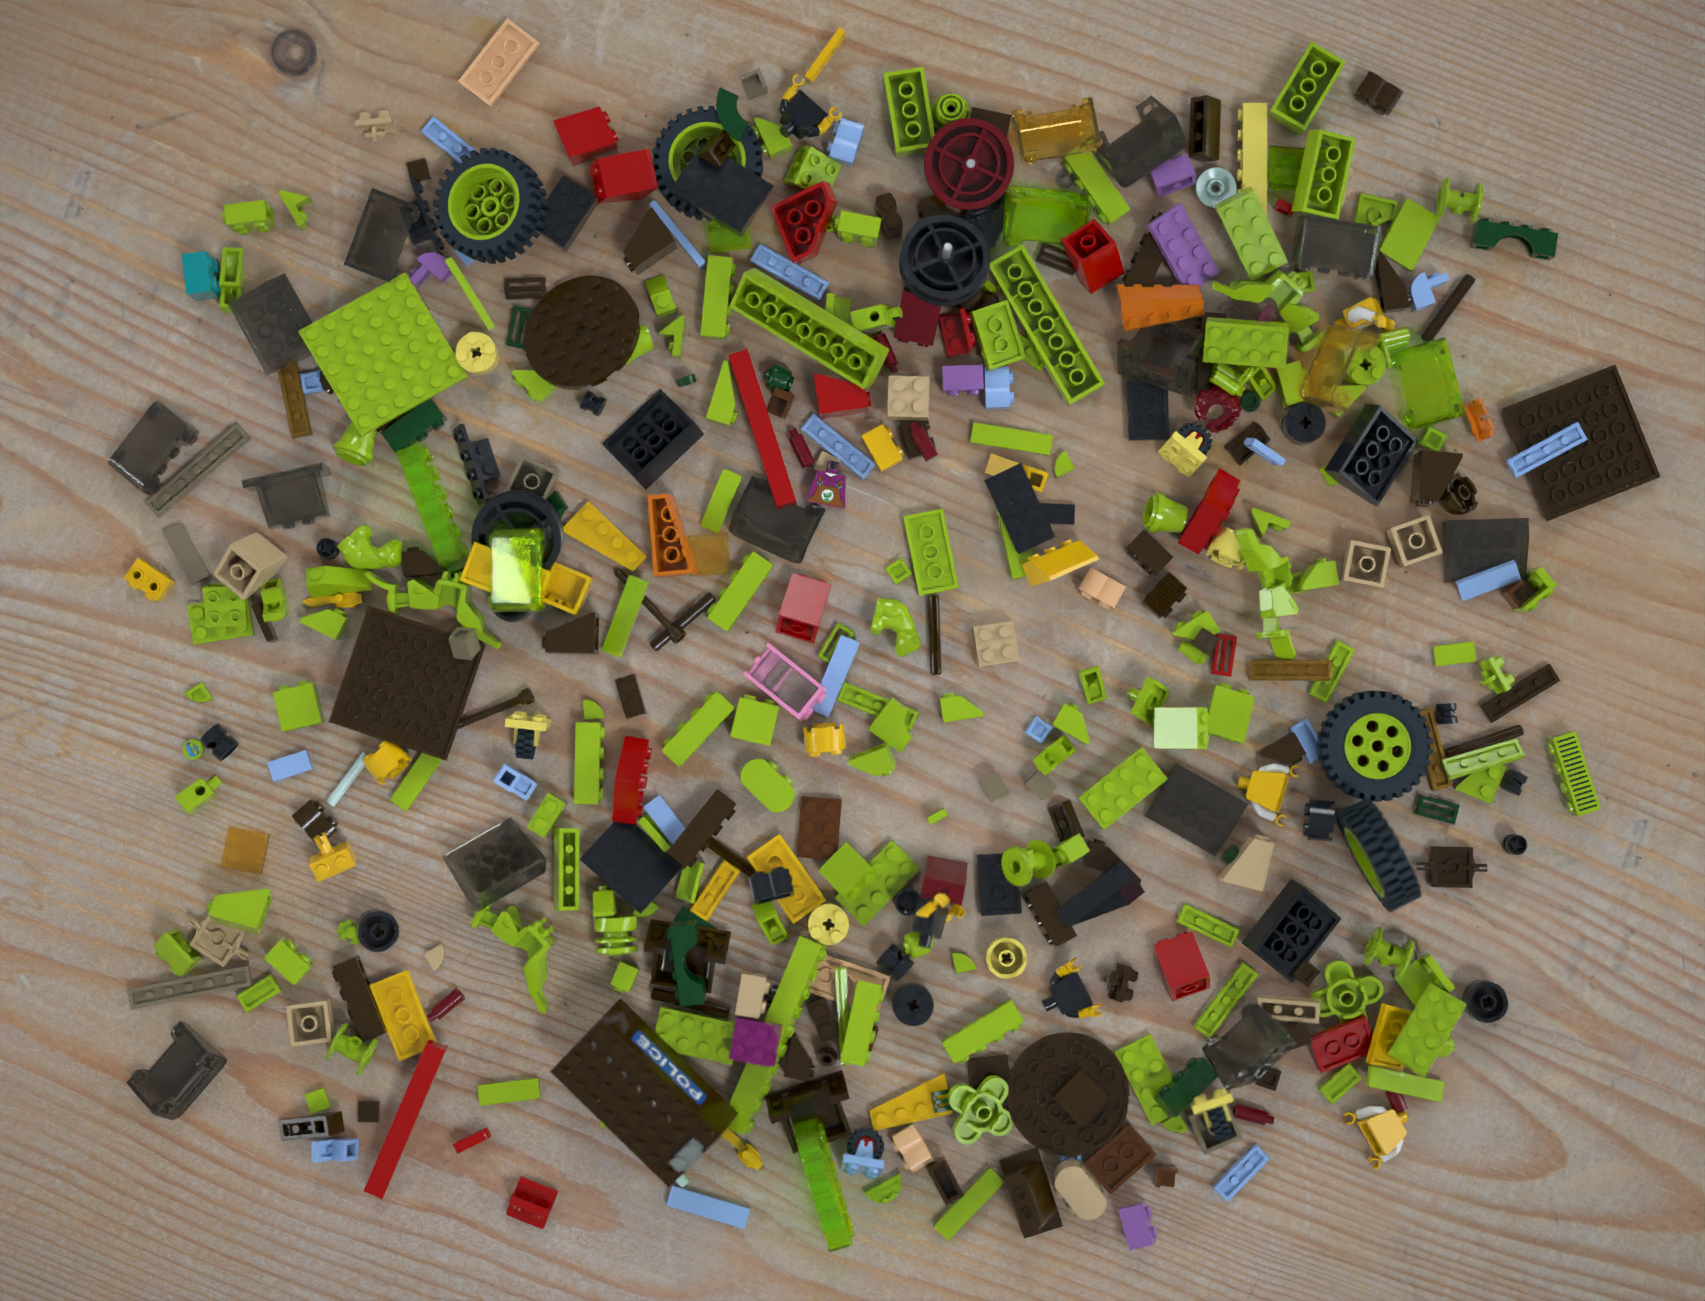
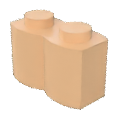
M1090 567L1078 590L1081 591L1080 595L1090 601L1094 598L1099 601V606L1109 610L1110 607L1115 608L1126 587Z
M914 1123L892 1135L893 1141H891V1144L896 1152L900 1151L904 1158L901 1161L906 1170L911 1169L912 1172H915L934 1160Z

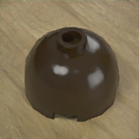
M1460 473L1452 476L1439 500L1443 509L1453 515L1466 514L1476 509L1478 502H1475L1474 494H1477V489L1469 477L1463 478L1460 476Z

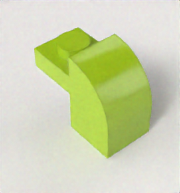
M282 578L268 580L260 588L264 603L262 616L264 622H277L289 615L287 594Z
M1064 734L1035 756L1032 761L1035 763L1036 768L1046 776L1060 763L1070 757L1076 751V748Z

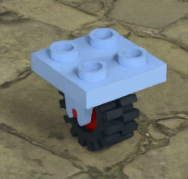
M862 1127L861 1130H855L848 1139L847 1154L843 1155L840 1170H844V1173L848 1175L861 1173L864 1174V1177L870 1179L880 1177L885 1162L879 1160L884 1151L882 1136H879L876 1130L875 1132L872 1131V1128L865 1129V1127Z

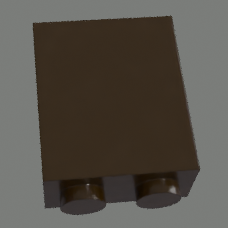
M652 207L647 211L623 250L625 255L623 260L630 272L635 271L637 275L678 249L674 238Z
M1421 450L1414 454L1410 503H1416V507H1428L1439 501L1461 462L1463 453Z
M591 612L547 631L546 637H542V649H545V653L598 655L599 614Z

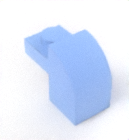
M1424 272L1410 283L1407 292L1411 294L1412 303L1410 307L1412 312L1427 308L1436 303L1431 289L1448 282L1447 273L1440 275L1439 272L1429 275L1427 279Z
M507 763L502 764L493 778V782L509 792L512 791L526 801L538 784Z
M323 1137L321 1140L312 1141L311 1162L358 1160L359 1139Z

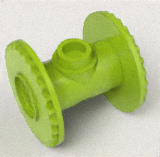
M1447 177L1444 178L1437 195L1436 216L1441 218L1445 208L1451 209L1450 213L1463 215V211H1469V222L1475 223L1482 205L1483 184L1477 183L1473 193L1462 192L1460 196V191L1449 190L1450 180Z
M1040 839L1030 841L1024 849L1017 846L1009 847L1003 853L1001 860L1005 878L1011 884L1018 887L1027 885L1032 875L1038 879L1050 877L1054 873L1056 866L1052 848H1050L1047 842Z
M1377 927L1366 945L1363 963L1369 965L1373 958L1376 957L1378 958V963L1382 966L1396 965L1394 976L1400 978L1409 966L1415 943L1409 939L1403 948L1394 944L1391 945V943L1382 940L1383 929Z
M344 1023L335 1035L327 1051L326 1059L328 1061L331 1060L337 1052L359 1063L356 1075L360 1076L371 1061L379 1040L375 1038L368 1047L362 1044L360 1038L346 1036L349 1024Z

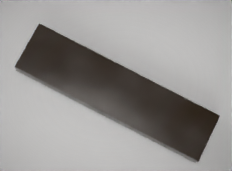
M1549 663L1511 686L1510 690L1502 692L1480 705V708L1488 721L1493 723L1561 680Z

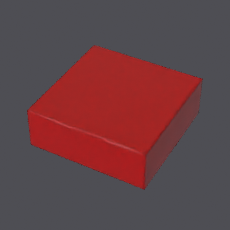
M1281 198L1276 201L1273 207L1274 210L1287 217H1291L1294 214L1292 204Z

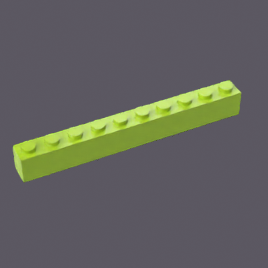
M800 936L764 1020L765 1022L782 1025L775 1066L765 1067L746 1063L729 1103L738 1112V1115L729 1125L728 1129L740 1135L752 1132L756 1122L754 1119L763 1107L762 1100L764 1095H767L771 1088V1078L778 1072L779 1059L786 1053L787 1040L794 1034L795 1021L802 1015L803 1002L810 996L811 983L818 977L819 970L817 969L819 964L826 958L827 951L825 950L827 945L821 944L807 936Z

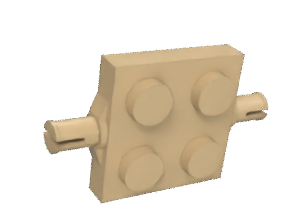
M209 915L203 922H199L192 916L187 921V924L196 929L195 937L190 946L222 967H225L234 955H237L244 961L249 957L250 954L240 948L241 941L247 932L213 923Z

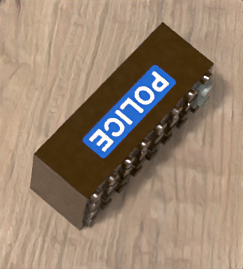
M621 998L550 1071L668 1188L723 1135L738 1115V1112Z

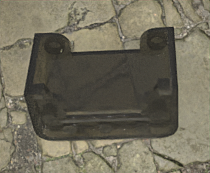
M372 188L344 265L381 280L391 282L392 279L397 277L400 270L396 266L413 222L417 223L421 212L417 211L419 206Z
M752 476L732 514L728 528L729 532L733 536L787 561L800 564L808 551L826 509L816 503L807 504L805 508L793 504L777 509L773 494L768 492L769 486L767 482L762 478Z
M1253 1002L1245 1004L1240 1012L1242 1019L1225 1035L1210 1037L1207 1040L1208 1043L1202 1048L1226 1090L1246 1086L1257 1081L1297 1044L1293 1035L1258 1003L1253 1004Z
M181 1020L173 1026L170 1034L175 1041L150 1070H136L126 1082L153 1115L170 1120H175L185 1113L227 1062V1059L221 1052L189 1024Z

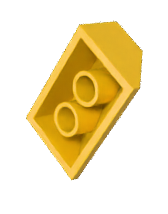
M1069 539L1060 543L1061 547L1058 549L1053 546L1044 550V555L1040 556L1037 553L1027 557L1028 561L1023 563L1022 567L1030 587L1051 581L1097 561L1099 558L1081 540L1072 542Z

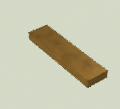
M297 356L275 359L291 438L295 439L313 435L306 399L303 394Z
M1249 660V681H1332V660Z
M1433 709L1420 710L1419 714L1427 719V722H1425L1426 726L1431 728L1432 732H1429V737L1433 738V743L1430 744V749H1433V755H1429L1428 759L1431 760V764L1426 766L1431 790L1437 791L1452 787V780L1447 779L1440 764L1441 760L1446 758Z

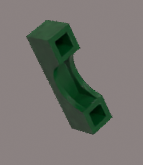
M1481 218L1473 225L1470 248L1490 251L1496 246L1498 241L1505 238H1513L1525 245L1530 258L1550 261L1555 257L1559 233L1552 232L1553 230L1550 228H1540V230L1532 229L1533 226L1531 225L1512 226L1513 223L1502 221L1494 223L1492 219Z
M696 919L673 921L667 929V938L672 943L670 960L674 961L675 968L672 969V976L674 981L677 980L678 988H675L676 1000L680 1001V1007L705 1004L707 995L704 978L694 975L688 969L685 961L686 952L697 945L699 940Z

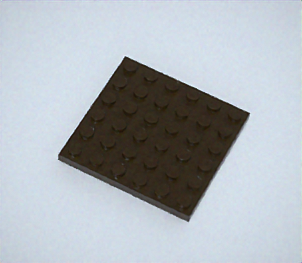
M1616 365L1501 409L1518 454L1576 422L1579 423L1588 439L1526 473L1546 522L1661 477Z
M368 605L328 722L447 761L486 645L480 643L481 649L472 660L455 659L448 640L452 633Z

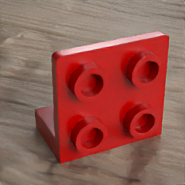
M960 308L959 314L940 317L939 322L947 358L971 353L976 342L974 333L969 331L971 324L969 312L965 313V308Z

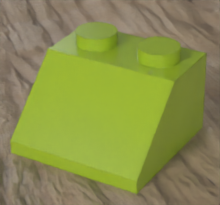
M177 929L166 931L154 945L156 955L162 961L166 960L168 962L170 970L176 976L180 975L182 977L187 975L204 959L196 949L190 946L187 939Z

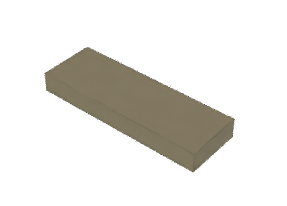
M180 522L163 532L192 586L211 576L183 523Z

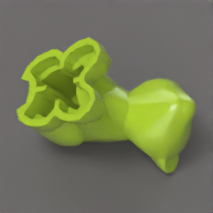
M369 525L360 526L337 546L344 560L356 569L396 568L401 566L402 542L394 539L380 548H376L370 540L373 532Z
M879 597L870 634L879 635L883 629H891L897 633L895 653L898 657L902 658L916 652L921 646V639L908 607L899 600Z

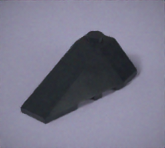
M1118 860L1058 908L1056 912L1065 924L1071 927L1130 905L1145 891L1125 864Z

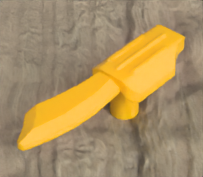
M353 592L337 594L335 596L310 597L302 602L311 608L328 604H335L337 608H353L356 605L363 604V594Z
M726 1129L721 1137L739 1150L737 1157L747 1167L754 1168L755 1170L761 1168L764 1163L760 1154L752 1145H744L736 1134L730 1129Z

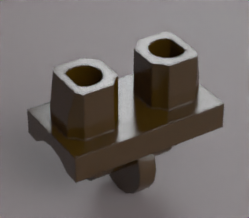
M1117 963L1116 971L1111 970L1110 977L1104 976L1103 981L1108 982L1109 998L1121 1003L1123 1001H1131L1133 990L1126 988L1128 981L1136 982L1139 973L1128 965Z

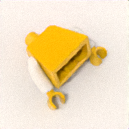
M1373 297L1343 310L1344 317L1335 321L1339 332L1348 328L1355 332L1372 324H1376V327H1384V331L1395 329V321L1384 316L1378 300Z
M1272 763L1260 767L1258 771H1253L1251 779L1241 776L1238 781V788L1247 790L1246 799L1250 800L1249 803L1253 810L1259 816L1273 821L1276 825L1284 826L1278 823L1280 817L1287 819L1285 815L1280 813L1289 777L1299 776L1294 775L1292 769H1299L1300 767L1297 765L1288 767V765Z
M1368 1106L1356 1110V1113L1346 1111L1343 1116L1351 1115L1353 1117L1351 1121L1346 1122L1348 1125L1353 1124L1355 1119H1359L1357 1124L1375 1155L1368 1157V1163L1373 1160L1378 1161L1372 1166L1373 1169H1379L1382 1161L1386 1162L1399 1154L1403 1138L1407 1135L1403 1124L1409 1119L1404 1111L1396 1113L1393 1109H1386L1383 1106Z

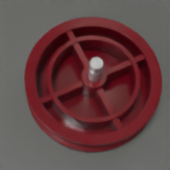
M964 118L948 123L932 137L925 152L924 173L930 189L941 201L954 208L971 210L990 205L1002 196L1013 177L1014 155L1008 139L996 126L984 120Z

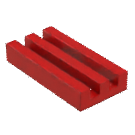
M1216 634V637L1220 640L1224 639L1219 671H1217L1219 640L1214 648L1210 674L1231 677L1237 637ZM1228 640H1232L1227 672H1224Z

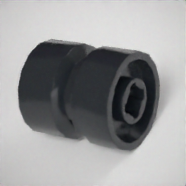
M217 723L201 737L200 742L207 749H212V754L221 762L238 747L239 742L232 735L227 736V730L220 723Z
M904 888L897 892L894 903L899 913L906 916L915 914L917 898H920L917 891L912 888Z
M893 943L879 957L876 963L883 970L888 969L889 975L898 982L914 965V962L907 955L902 956V951Z

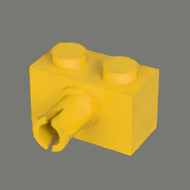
M325 832L321 833V836L318 834L313 838L321 852L310 857L309 862L317 882L356 865L357 858L348 841L332 847Z

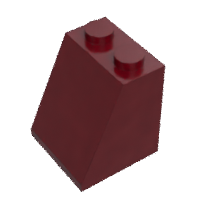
M904 285L900 303L903 317L897 319L893 338H897L899 342L909 343V341L917 342V345L922 347L933 346L941 306L922 301Z
M928 855L920 892L921 898L934 900L937 894H945L950 898V904L962 906L968 863Z

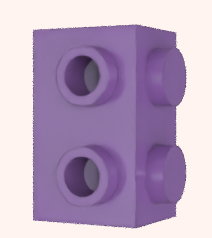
M1188 154L1176 156L1172 160L1163 163H1156L1149 168L1150 177L1158 197L1197 183L1196 173Z
M983 365L942 366V393H947V396H959V393L967 392V395L974 396L979 395V392H983Z
M1145 1201L1125 1205L1119 1209L1129 1250L1150 1246L1156 1242V1238H1158L1157 1230L1151 1224V1208L1146 1206Z

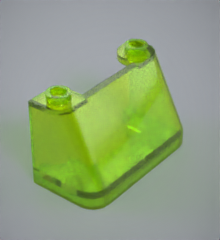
M1009 185L1005 191L1003 241L1006 245L1017 247L1023 241L1060 244L1063 247L1061 239L1088 223L1092 203L1083 194L1077 192Z
M1445 337L1390 353L1391 368L1399 372L1408 408L1403 419L1405 426L1409 427V431L1454 421L1464 416V405Z
M494 529L493 533L489 534V545L492 546V595H489V607L493 608L494 612H544L545 602H542V597H540V595H543V545H540V543H542V540H545L544 529Z

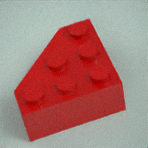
M821 181L770 206L792 263H804L816 257L819 253L837 204V199L828 182Z
M1219 468L1207 487L1202 500H1200L1193 512L1191 519L1184 528L1178 544L1198 555L1203 548L1207 550L1211 543L1210 537L1217 535L1221 528V523L1225 522L1230 514L1235 498L1240 491L1237 487L1241 480Z
M625 736L614 780L612 821L636 825L637 818L642 817L643 805H640L644 799V791L642 790L646 789L648 777L645 776L648 773L649 767L647 760H651L652 748H649V739Z

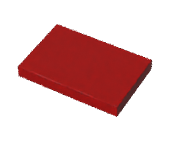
M1363 1014L1310 1035L1313 1042L1310 1046L1321 1074L1367 1056L1372 1040L1367 1017Z

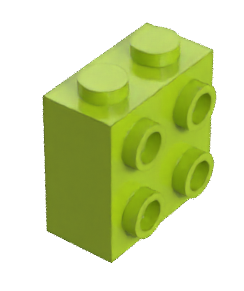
M265 200L224 205V211H222L223 223H226L238 235H248L250 231L256 230L259 233L269 232L272 228H276L273 208Z
M841 210V215L836 216L834 232H837L838 238L843 243L853 244L854 241L861 243L863 247L872 248L873 245L877 246L881 218Z
M310 680L297 682L298 686L290 688V684L278 687V691L273 692L282 732L325 723L317 683H310Z
M745 694L744 698H739L730 737L771 746L780 706H776V701L765 699L763 703L756 701L757 697Z
M847 842L818 870L850 903L879 874Z

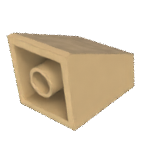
M255 532L229 546L213 575L245 600L276 575L288 557L261 534Z
M1255 835L1254 838L1248 837L1239 848L1238 855L1230 864L1225 866L1218 875L1217 880L1263 891L1275 843L1269 842L1270 838Z

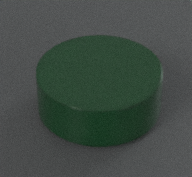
M695 374L675 381L680 388L695 383L697 379Z
M1254 392L1244 393L1240 398L1242 410L1248 413L1256 411L1260 406V397Z
M1234 844L1230 845L1223 853L1221 861L1225 864H1230L1238 855L1239 848Z

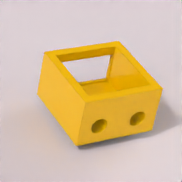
M554 562L550 570L552 573L541 601L579 616L594 579Z

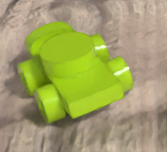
M346 919V922L341 921L336 933L340 934L339 938L345 941L349 938L351 939L350 943L358 945L359 941L355 934V926H353L354 921Z

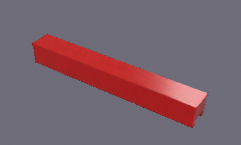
M748 349L728 355L776 507L780 509L793 504L796 505L797 501Z
M431 1039L426 1043L364 1192L379 1197L381 1200L385 1196L448 1045L440 1044Z

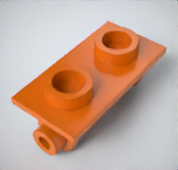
M1477 398L1462 404L1464 414L1469 420L1472 434L1477 442L1494 436L1493 431L1495 429L1490 418L1482 419V416L1488 414L1483 401Z

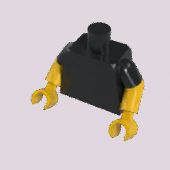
M796 74L792 78L793 85L788 87L781 98L779 112L782 116L779 121L783 126L780 128V133L786 138L793 134L798 139L821 136L832 125L833 121H839L842 118V113L840 112L838 116H833V113L837 110L835 106L827 114L803 91L799 90L797 92V88L804 85V78L800 84H797L795 79L798 74Z
M937 894L934 900L917 898L913 931L920 935L918 946L930 949L932 938L940 939L945 924L952 920L951 917L953 915L957 918L963 917L966 913L964 908L953 904L949 911L946 905L950 902V898L945 894Z
M1073 957L1069 963L1056 969L1048 987L1052 996L1041 1002L1047 1012L1058 1007L1062 1015L1065 1014L1071 1018L1100 1017L1105 1012H1098L1097 1007L1102 1006V1004H1093L1077 972L1082 967V964L1075 966L1073 962L1077 958Z

